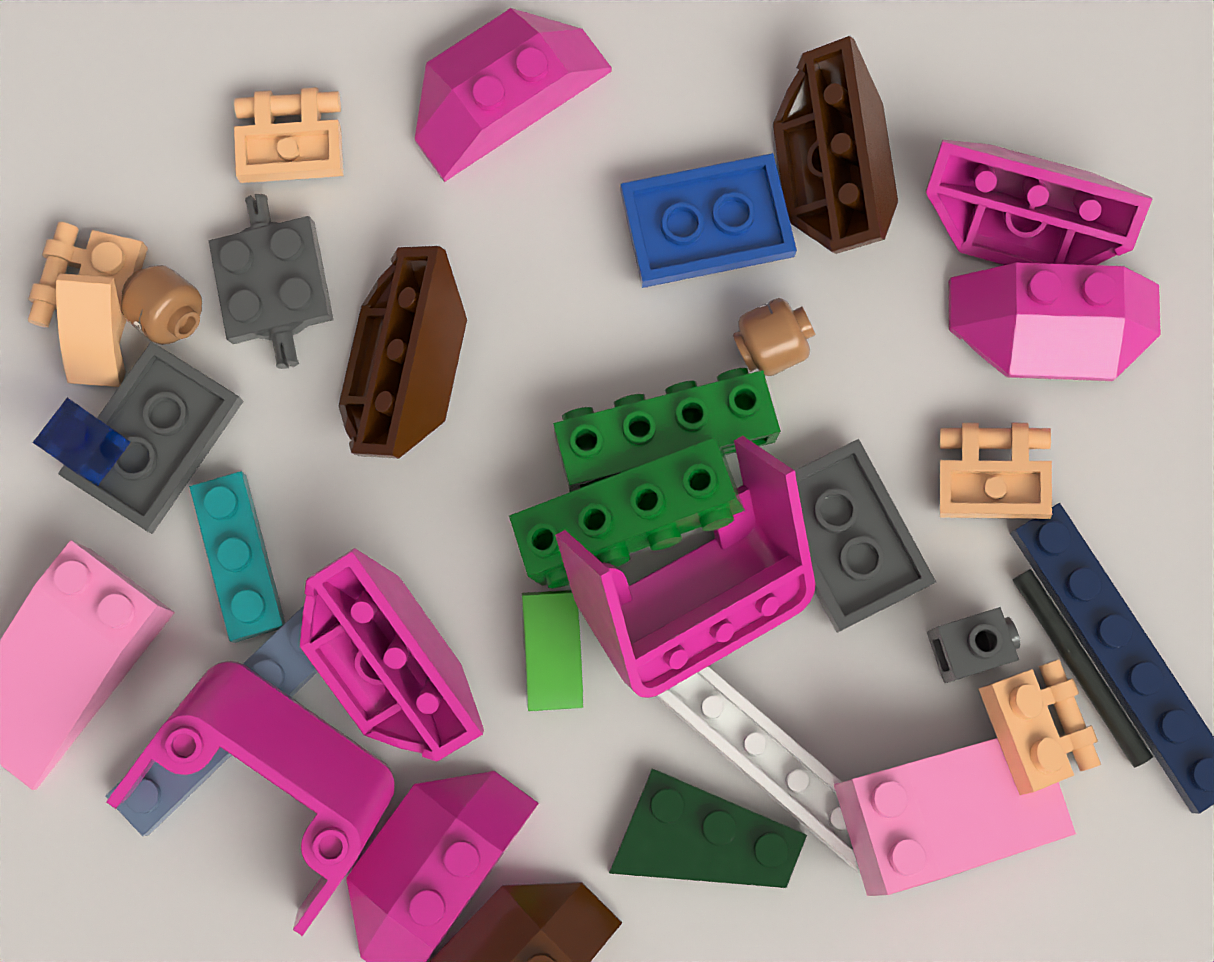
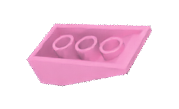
M72 540L69 541L34 585L0 639V765L32 790H37L175 613L92 549Z
M998 738L834 784L867 896L897 893L1076 834L1059 782L1033 793L1019 795Z

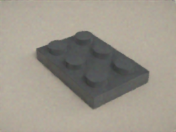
M151 341L61 468L58 475L145 531L153 534L244 401L232 391Z
M859 439L795 470L815 578V593L837 633L936 583L934 576Z

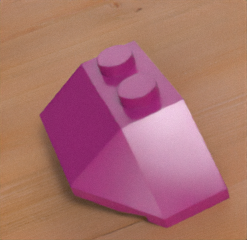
M510 8L426 63L415 142L442 180L446 182L611 73L612 67L582 28Z
M942 140L926 188V194L957 250L963 254L1003 265L1016 262L1098 265L1116 255L1120 256L1134 249L1153 200L1148 195L1093 172L991 144Z
M1017 262L954 276L949 279V331L959 339H963L978 355L1007 378L1114 381L1161 335L1159 284L1124 266Z
M354 548L307 578L300 648L364 736L400 749L422 753V757L437 762L483 735L484 728L462 664L398 575Z
M496 771L414 784L346 878L360 957L366 962H427L539 803Z

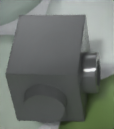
M1001 607L937 626L927 631L944 683L1019 660L1016 649L1020 648L1017 628L1010 617L1004 618Z

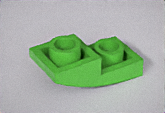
M572 590L522 593L523 646L525 650L526 702L528 711L583 708L579 610L574 601Z

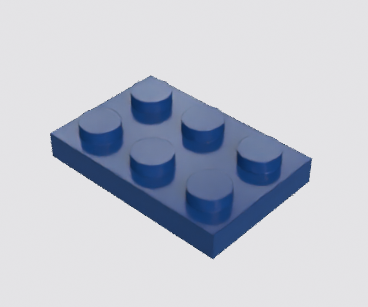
M773 153L621 183L620 185L621 197L642 288L793 258L796 255L797 248Z

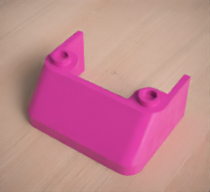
M744 436L734 440L743 482V485L738 487L737 490L745 511L733 515L734 521L729 525L713 530L715 539L639 581L628 585L623 572L612 564L599 561L566 530L555 535L577 607L621 679L640 697L650 698L665 692L791 619L808 606L814 595L815 578L795 470Z
M235 661L221 662L206 671L179 704L106 803L115 809L131 796L155 762L175 774L188 775L203 769L220 747L316 813V816L306 828L301 842V852L305 862L311 869L321 875V878L297 910L293 930L303 936L357 860L394 794V777L386 763L244 664Z

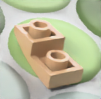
M59 273L56 279L57 320L67 383L119 387L123 382L126 371L117 336L123 318L114 277Z

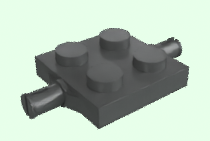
M255 194V199L251 195L245 198L250 227L240 233L208 240L226 339L232 344L257 338L272 340L276 367L287 369L289 365L295 367L299 364L293 335L298 334L308 326L334 320L315 222L310 216L281 223L271 222L267 195Z

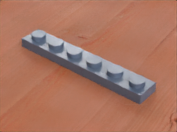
M304 606L243 663L290 697L296 694L317 673L315 667L300 648ZM220 747L203 769L188 775L175 774L155 762L131 796L117 807V810L142 837L149 836L231 754ZM120 782L105 796L107 799H109Z

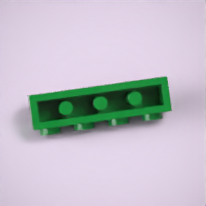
M736 368L719 374L717 382L697 387L696 381H685L666 388V395L645 399L644 394H633L616 400L614 402L615 408L594 413L592 407H582L564 413L562 415L563 421L555 422L553 425L569 492L714 437L725 455L736 453L734 440L741 436L746 437L759 447L775 443L781 430L764 371L749 373L747 368Z
M714 437L511 514L509 518L527 576L541 586L547 585L548 588L553 589L569 585L555 536L564 530L599 561L618 567L631 559L630 553L649 546L654 551L669 548L682 540L681 534L702 527L703 531H712L725 527L734 521L733 515L745 510L724 451Z

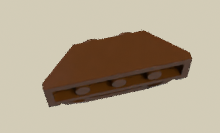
M847 36L802 53L796 67L799 71L788 87L773 122L781 186L790 224L835 254L885 240L898 204L883 102L854 38Z
M440 246L398 247L391 258L392 265L378 278L361 305L338 405L345 431L351 440L349 447L354 455L400 459L446 421L467 317L446 250Z
M583 882L502 885L430 962H591L620 927L622 921Z

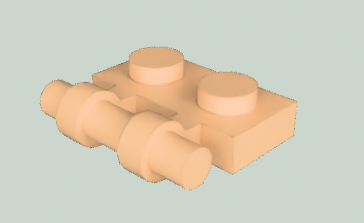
M317 87L302 88L301 94L273 95L272 91L268 90L255 91L254 97L235 98L234 106L237 119L255 118V125L234 126L236 177L240 183L343 176L340 123L338 119L320 121L321 113L341 112L339 91L319 92ZM301 115L302 122L274 124L276 116Z
M58 222L53 239L46 240L42 256L46 258L39 284L34 283L32 285L28 300L33 304L27 321L37 326L49 327L53 312L57 310L56 279L59 273H66L68 266L79 268L78 275L114 277L121 309L123 286L134 272L142 269L148 247L139 240L95 230L91 231L86 249L74 247L79 228L69 223ZM122 309L123 320L117 332L119 344L127 320L122 313Z
M962 423V428H940V449H962V461L940 460V518L1051 519L1052 461H1029V449L1051 448V428H1029L1028 423H1011V428H979V423ZM979 449H1011V461H979Z
M1060 659L1038 666L1046 684L1045 688L1040 689L1033 669L978 688L1019 795L1036 792L1074 776L1066 755L1069 752L1073 753L1080 771L1101 765L1093 745L1098 742L1092 725L1086 726L1074 697L1079 694L1073 678L1067 679ZM1048 705H1054L1065 734L1058 735L1047 707Z

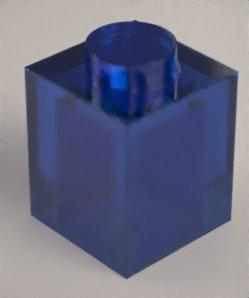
M67 397L32 443L78 475L98 486L131 442Z

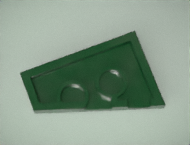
M652 768L609 874L787 888L807 835Z

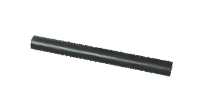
M1032 569L1012 579L1134 768L1152 759L1153 755Z

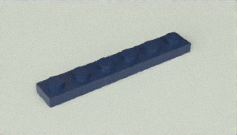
M1061 503L1052 507L1051 519H1032L1010 532V535L1190 812L1200 814L1213 806L1214 736Z

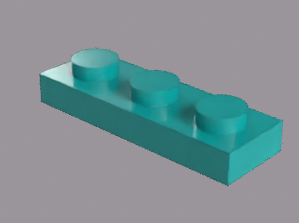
M240 471L189 486L229 641L236 643L279 630L285 624V619L247 476Z

